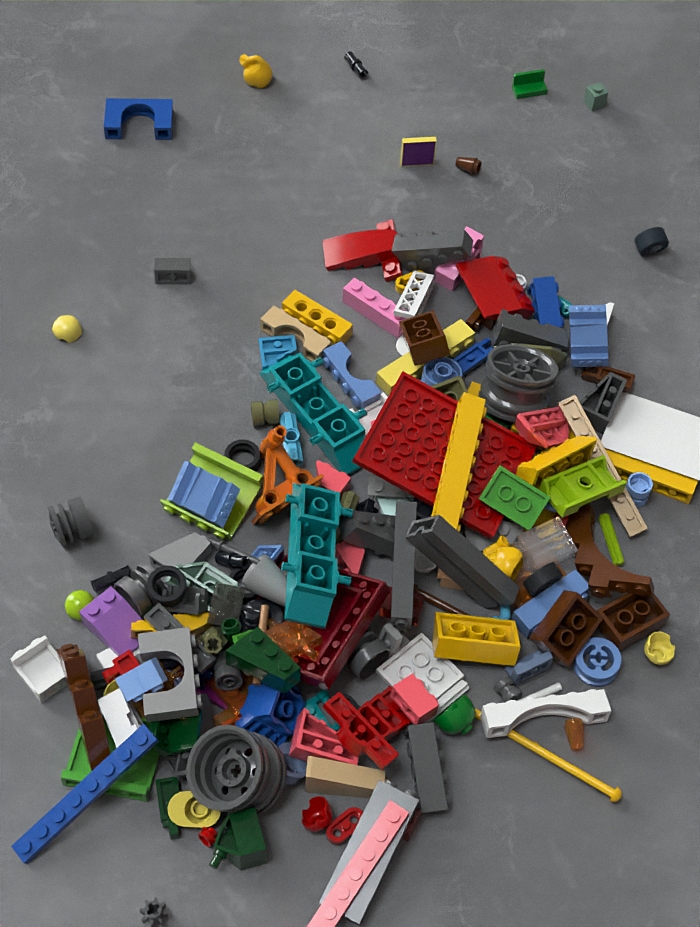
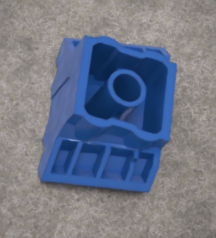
M262 682L261 686L251 684L248 687L249 691L246 701L239 710L242 717L235 722V725L250 732L261 734L271 739L277 746L286 743L287 737L293 736L297 716L306 704L299 688L293 686L286 693H282Z

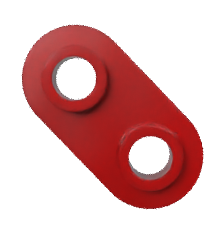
M351 807L333 820L326 829L328 841L334 845H340L352 836L363 811L357 807ZM356 818L358 822L351 823L350 819ZM338 831L341 833V836L335 837L333 833Z

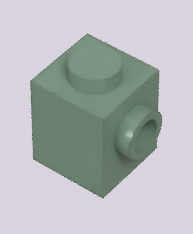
M600 82L587 86L583 102L591 112L606 106L609 92Z

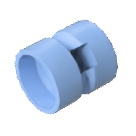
M641 472L631 474L626 484V489L636 507H642L646 504L653 486L652 479L647 474Z

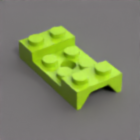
M602 455L543 479L539 490L551 497L549 503L563 518L577 512L580 506L603 496L610 498L622 493L627 481H617L607 469L606 457ZM580 482L587 483L588 486H585V485L581 484Z

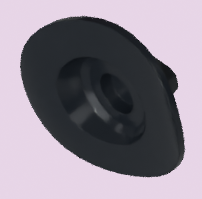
M255 599L243 605L235 618L241 623L242 632L254 630L259 627L261 605H268L269 614L266 635L269 637L282 626L284 621L283 611L276 603L270 600Z

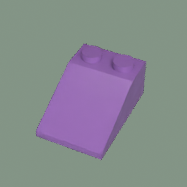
M111 586L79 611L84 626L117 656L128 650H131L133 653L139 648L138 638H131V622L142 619Z

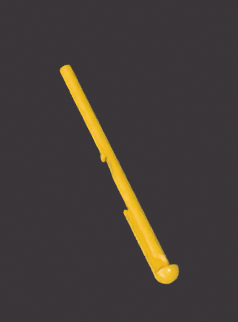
M475 708V718L481 721V711ZM511 730L507 735L519 744L610 796V802H617L621 799L622 791L618 786L616 789L610 787L514 730Z

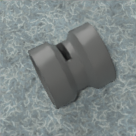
M510 676L504 677L494 686V690L497 694H501L504 703L510 700H518L522 695V691L513 685L514 681Z

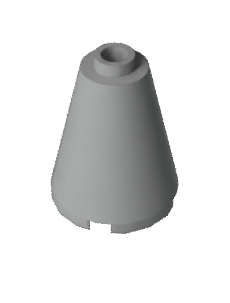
M264 554L258 558L260 562L257 565L252 563L242 579V583L245 585H242V588L285 607L287 577L271 557Z

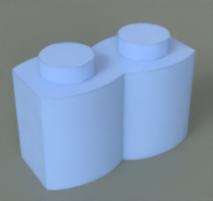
M154 657L117 677L115 680L126 701L128 702L133 699L134 702L143 699V694L151 689L152 693L163 688V682L168 679L157 658Z

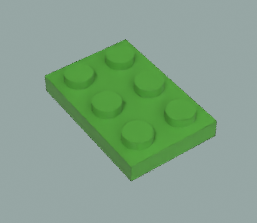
M499 465L478 499L530 531L551 497Z

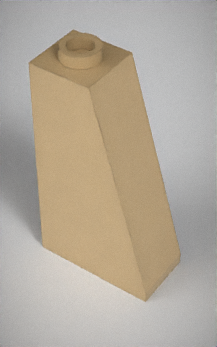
M308 756L305 792L370 798L378 781L385 782V780L389 779H385L384 770Z

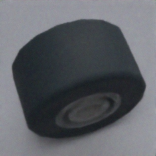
M662 227L647 229L638 234L634 240L641 256L661 252L669 244Z

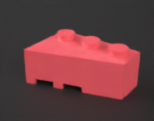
M304 708L297 716L289 756L304 761L308 760V756L357 765L359 756L351 754L343 747L337 737L338 731L336 732L327 726V723L322 719L318 720L309 713L310 711Z

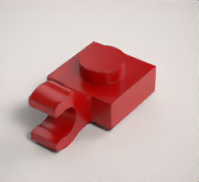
M128 650L113 659L112 663L114 666L105 670L102 674L107 684H109L118 676L127 673L140 664L131 650Z

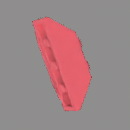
M559 407L519 413L516 416L515 428L519 431V435L529 443L550 448L563 444L569 438V425Z

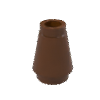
M457 157L455 165L471 174H478L482 162L478 158Z

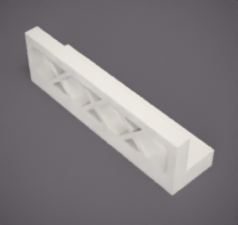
M414 271L394 309L393 315L408 319L422 314L433 291L434 275ZM416 278L425 279V280L417 281ZM416 287L419 289V290H417V291H412V290H411V289L416 288ZM411 297L414 299V300L409 301V302L406 300V299L411 298ZM408 308L409 312L400 309Z

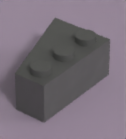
M612 372L604 377L580 401L591 425L601 433L609 424L627 382L626 379Z

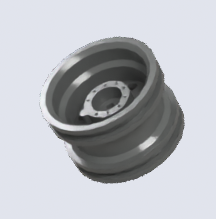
M506 344L493 348L487 356L485 365L487 377L483 379L478 397L486 399L484 405L487 408L486 411L501 419L516 422V416L519 413L548 409L551 400L548 391L554 387L558 374L556 362L544 352L525 345Z
M221 725L208 730L193 745L187 761L186 778L194 798L203 806L228 814L255 807L256 813L259 815L272 807L280 797L286 780V764L281 750L271 739L238 726ZM228 788V793L225 795L223 790Z

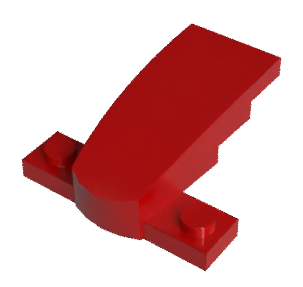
M393 219L376 224L377 230L349 233L322 240L327 271L345 266L346 270L360 265L368 268L382 262L386 282L403 276L401 262L392 252L394 237L397 234Z
M389 686L382 693L374 696L369 702L366 701L358 710L338 692L324 703L323 708L341 726L337 733L340 743L357 757L366 753L383 770L399 755L387 741L412 724L410 719L390 697L392 687Z

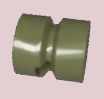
M277 399L268 400L265 404L262 401L251 402L253 426L264 425L265 421L269 424L280 423Z

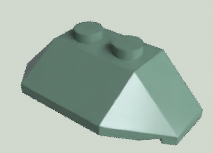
M207 562L175 565L184 574L187 586L208 588L206 612L215 614V619L221 622L227 618H235L242 607L237 581ZM167 576L164 580V583L167 585H179L178 580L172 576Z

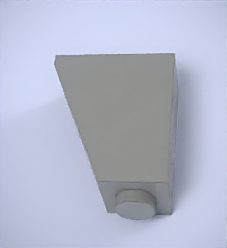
M194 532L151 552L149 555L150 565L158 568L164 565L175 567V565L203 562L212 552L211 542L206 536H200Z

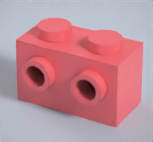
M413 673L392 687L390 697L414 725L423 724L436 715L439 706L436 697L425 689L423 682L417 679Z

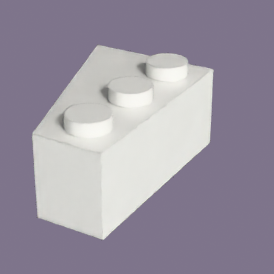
M120 688L97 700L99 711L106 720L116 747H119L143 724V721L132 700L127 702Z

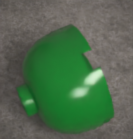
M466 694L462 695L433 721L447 734L455 735L459 732L465 734L473 727L471 722L476 714L474 705Z

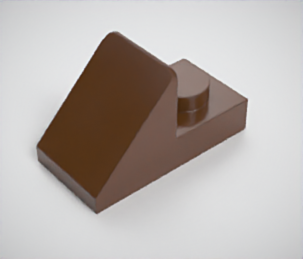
M478 307L466 320V324L473 331H477L481 325L490 330L493 328L494 320L484 319Z

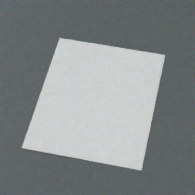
M622 391L612 418L606 426L601 439L603 447L700 480V417Z

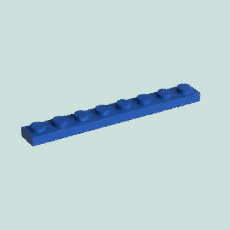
M143 723L11 846L23 863L28 864L159 742L147 725Z

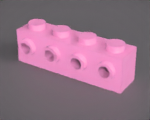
M353 278L343 288L342 302L399 339L402 335L399 321L407 318L393 315L396 307L393 301L386 299L378 291L371 289L364 282Z

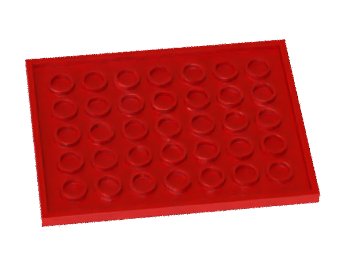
M402 371L352 462L433 507L458 401ZM484 416L481 419L483 428L477 437L479 446L473 455L476 457L474 466L470 468L472 478L469 485L466 486L468 496L462 504L464 513L459 522L492 539L504 515L478 498L499 465L516 475L518 466L532 459L537 445L527 442L523 437Z

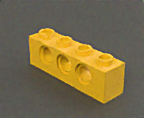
M294 290L282 302V309L288 315L297 318L307 327L313 328L318 334L327 337L331 341V345L341 341L345 344L352 336V323L297 290Z

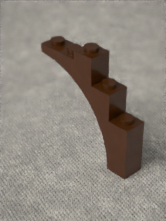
M582 505L577 512L569 515L561 543L565 553L576 555L574 564L578 573L583 576H590L588 587L592 596L612 598L613 591L621 594L635 593L641 596L654 594L655 587L651 577L625 571L611 563L599 551L594 542L593 527L595 514L592 505Z
M65 644L60 649H56L74 705L88 765L91 771H93L110 755L104 721L98 708L94 686L90 680L86 658L82 649L79 650L77 644Z

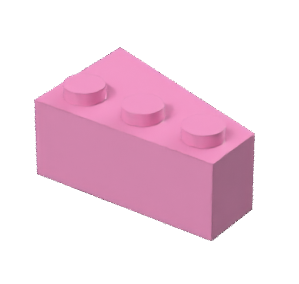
M467 226L464 230L473 239L471 257L438 265L434 272L436 274L435 282L452 292L463 280L455 265L459 262L481 258L484 235Z

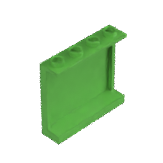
M139 715L143 723L150 729L151 722H147L146 718ZM103 717L111 754L117 747ZM80 728L78 729L67 768L62 770L60 777L64 786L75 787L92 772L88 765ZM150 749L109 787L104 794L147 802L160 754Z

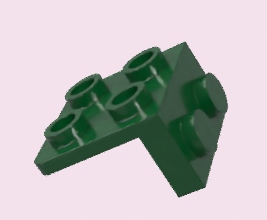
M198 708V716L151 722L150 730L159 740L151 749L164 757L192 750L193 745L200 738L202 709Z

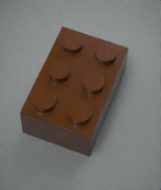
M434 310L399 321L402 335L414 366L423 365L428 361L441 359L450 354L445 334Z
M564 590L529 639L544 653L549 651L553 656L552 661L554 663L569 667L603 620V617L579 593Z
M627 593L597 610L603 617L597 628L607 640L611 641L621 651L665 626L670 613L655 594L641 596L635 593Z

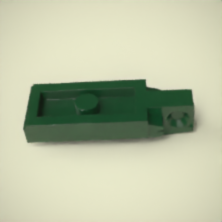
M175 777L157 779L155 781L161 824L163 823V828L169 827L170 839L179 838V825L171 821L167 809L170 799L179 793L178 779Z

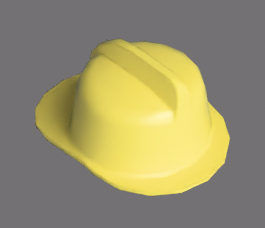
M182 791L175 794L170 799L167 807L171 821L183 827H210L216 823L221 811L212 810L200 804L194 798L191 791Z

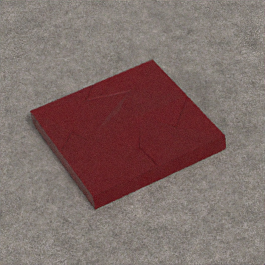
M287 554L284 556V558L282 559V561H281L280 564L278 565V567H279L280 569H281L282 562L288 563V555H287ZM338 569L340 575L351 577V583L349 586L337 584L336 595L333 598L324 629L284 620L280 629L269 636L301 667L300 681L326 690L330 689L358 644L359 639L363 636L389 594L390 590L386 582ZM258 596L256 599H265V598ZM277 604L283 611L285 617V607ZM228 641L223 647L224 651L230 647Z

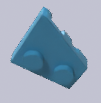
M295 335L258 338L262 370L289 355L297 354Z

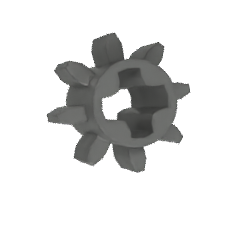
M157 897L154 898V901L149 902L145 900V908L139 910L140 914L145 915L141 919L142 923L149 922L151 927H154L155 924L162 926L163 917H168V912L162 911L166 908V903L162 902L160 904ZM150 911H158V914L155 916L153 913L150 914Z

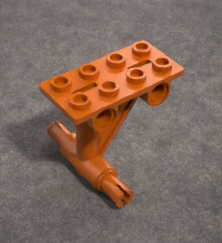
M281 425L272 429L260 444L261 458L265 459L263 495L255 504L258 514L251 521L253 525L257 522L260 524L266 522L274 512L278 514L290 504L285 502L287 494L292 495L293 483H304L318 487L322 484L320 481L324 477L323 474H320L313 478L309 471L296 467L282 446L287 430ZM277 461L285 473L286 481L274 488Z

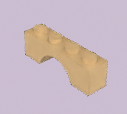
M273 306L260 318V330L271 337L295 335V338L299 339L303 344V356L311 362L319 357L322 359L323 350L331 346V341L327 337L318 334L313 328L307 327L297 318H293L283 309H279L276 306Z

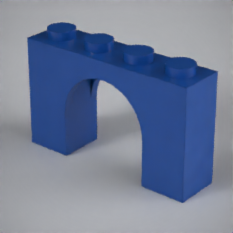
M106 98L104 116L105 139H122L125 121L133 116L141 115L147 116L154 121L155 140H172L173 99Z

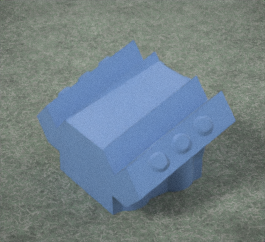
M606 305L569 306L572 367L609 366Z
M184 461L167 500L175 506L219 528H223L240 492V488L221 477L207 472L201 467H196L189 461Z

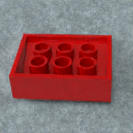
M489 256L459 262L455 265L484 319L497 321L501 309H504L510 315L516 313L522 315V318L527 320L535 311L531 300L526 296L523 286L518 282L517 276L510 268L506 258Z

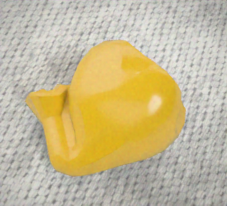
M244 54L240 56L239 62L245 67L243 70L245 82L256 88H265L273 76L271 66L258 55L248 57Z
M501 535L496 543L483 550V554L514 581L523 566L524 557L519 549L509 547L510 543L507 542V538Z

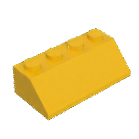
M577 436L571 440L567 439L563 444L550 448L548 452L542 455L538 454L529 462L521 463L517 468L516 476L539 489L543 479L589 461L597 439L588 436Z
M435 612L432 641L434 657L515 666L521 648L515 621Z

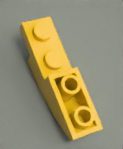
M208 612L198 615L187 613L173 614V617L185 628L189 627L191 634H195V636L205 632L210 626L214 625L215 614ZM145 620L131 622V638H138L140 633L156 631Z

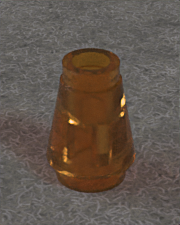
M571 718L565 720L563 727L571 750L578 751L584 749V723H582V719Z

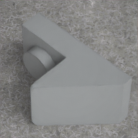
M390 622L383 626L378 638L391 649L389 658L409 642L405 635L400 634L399 630L394 628Z

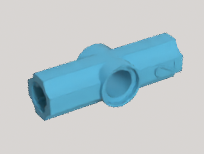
M284 412L279 416L280 425L284 426L287 430L283 447L296 467H299L304 462L296 416L291 412Z

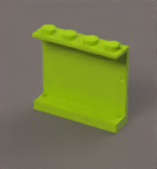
M195 442L191 448L194 455L190 462L196 467H201L207 472L221 477L240 488V492L224 527L219 528L175 506L168 500L161 499L160 503L163 506V510L168 514L173 515L175 513L184 522H193L202 531L207 532L209 530L218 539L224 540L225 538L231 541L263 486V475Z

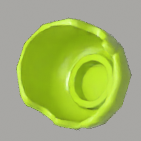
M84 590L73 591L67 596L65 601L67 615L74 620L82 621L79 611L91 603L94 597Z

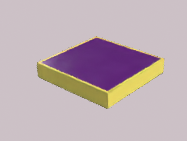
M436 137L402 138L401 167L434 165Z

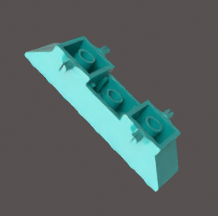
M300 352L294 356L289 355L260 371V376L268 384L266 387L269 393L274 391L287 409L295 414L296 420L310 435V443L313 446L317 444L339 472L350 475L362 468L353 463L352 460L366 437L365 428L360 424L359 419L367 416V411L362 408L360 411L353 413L344 404L340 405L321 382L322 377L315 369L324 364L321 357L311 362Z
M293 483L292 495L287 494L285 502L291 503L288 563L282 562L281 570L287 571L284 620L324 629L333 598L336 595L337 584L349 586L351 583V577L340 575L337 569L338 559H335L336 529L339 526V516L351 518L353 509L341 506L340 492L304 483Z

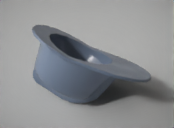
M282 743L278 747L284 756L286 764L284 786L286 784L293 785L305 777L307 761L289 756L291 743Z

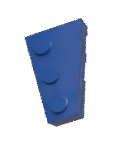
M554 276L533 278L527 289V294L532 296V306L535 310L533 318L538 320L539 324L545 325L548 323L562 328L564 326V318L560 315L561 300L557 296L559 286L555 282Z

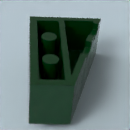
M259 627L225 650L226 665L234 666L242 670L244 674L252 675L260 679L262 683L282 693H286L300 682L301 667Z

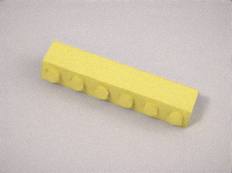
M462 319L443 330L450 354L445 356L447 358H455L461 351L469 349L474 344L475 332ZM408 352L378 371L376 384L389 396L402 371L419 379L422 377L425 364L414 366Z

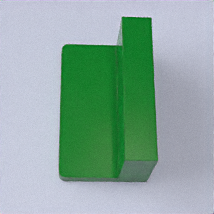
M545 70L515 73L512 82V91L515 98L522 99L547 95L548 89L544 82Z

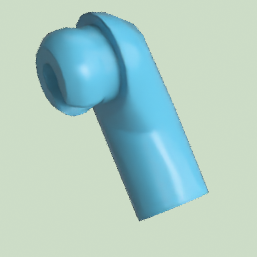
M510 604L500 605V616H493V618L509 620L511 618Z

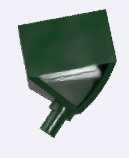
M255 807L228 814L216 837L214 857L209 863L210 867L217 869L221 861L225 859L241 871L267 864L266 846Z

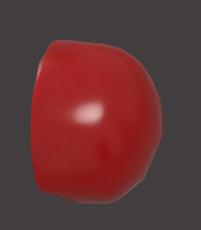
M317 796L309 800V808L302 810L301 823L306 830L319 832L331 823L333 810L325 797Z

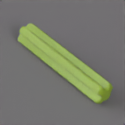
M608 513L601 514L599 522L612 562L616 566H622L625 561L610 515Z

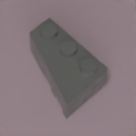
M353 511L351 518L344 516L339 521L338 527L344 541L363 549L365 547L373 549L375 554H385L390 556V560L393 561L394 515Z

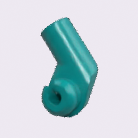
M558 295V299L561 300V314L563 317L568 318L569 306H572V303Z

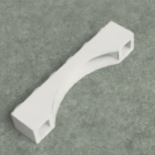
M591 689L580 693L570 692L565 695L553 694L543 698L531 697L520 701L510 700L498 704L488 703L483 705L480 718L486 738L507 736L521 722L542 715L566 716L585 724L607 722L611 708L604 689Z

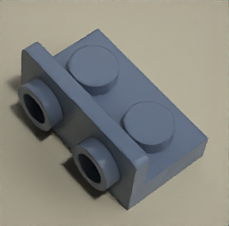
M538 650L517 660L515 666L507 665L505 671L513 679L514 685H517L549 669L553 656L549 651L542 654Z

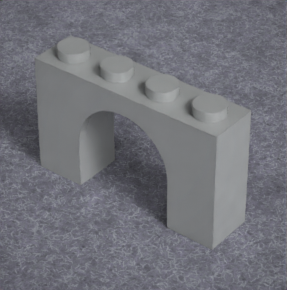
M189 627L138 634L139 653L142 662L149 661L154 657L157 660L173 659L179 662L185 670L183 679L175 688L163 692L143 694L146 721L153 722L198 716V708L202 707L201 694L197 695L196 687H200L199 674H195L194 668L198 667L197 654H193V647H196L195 634H191Z

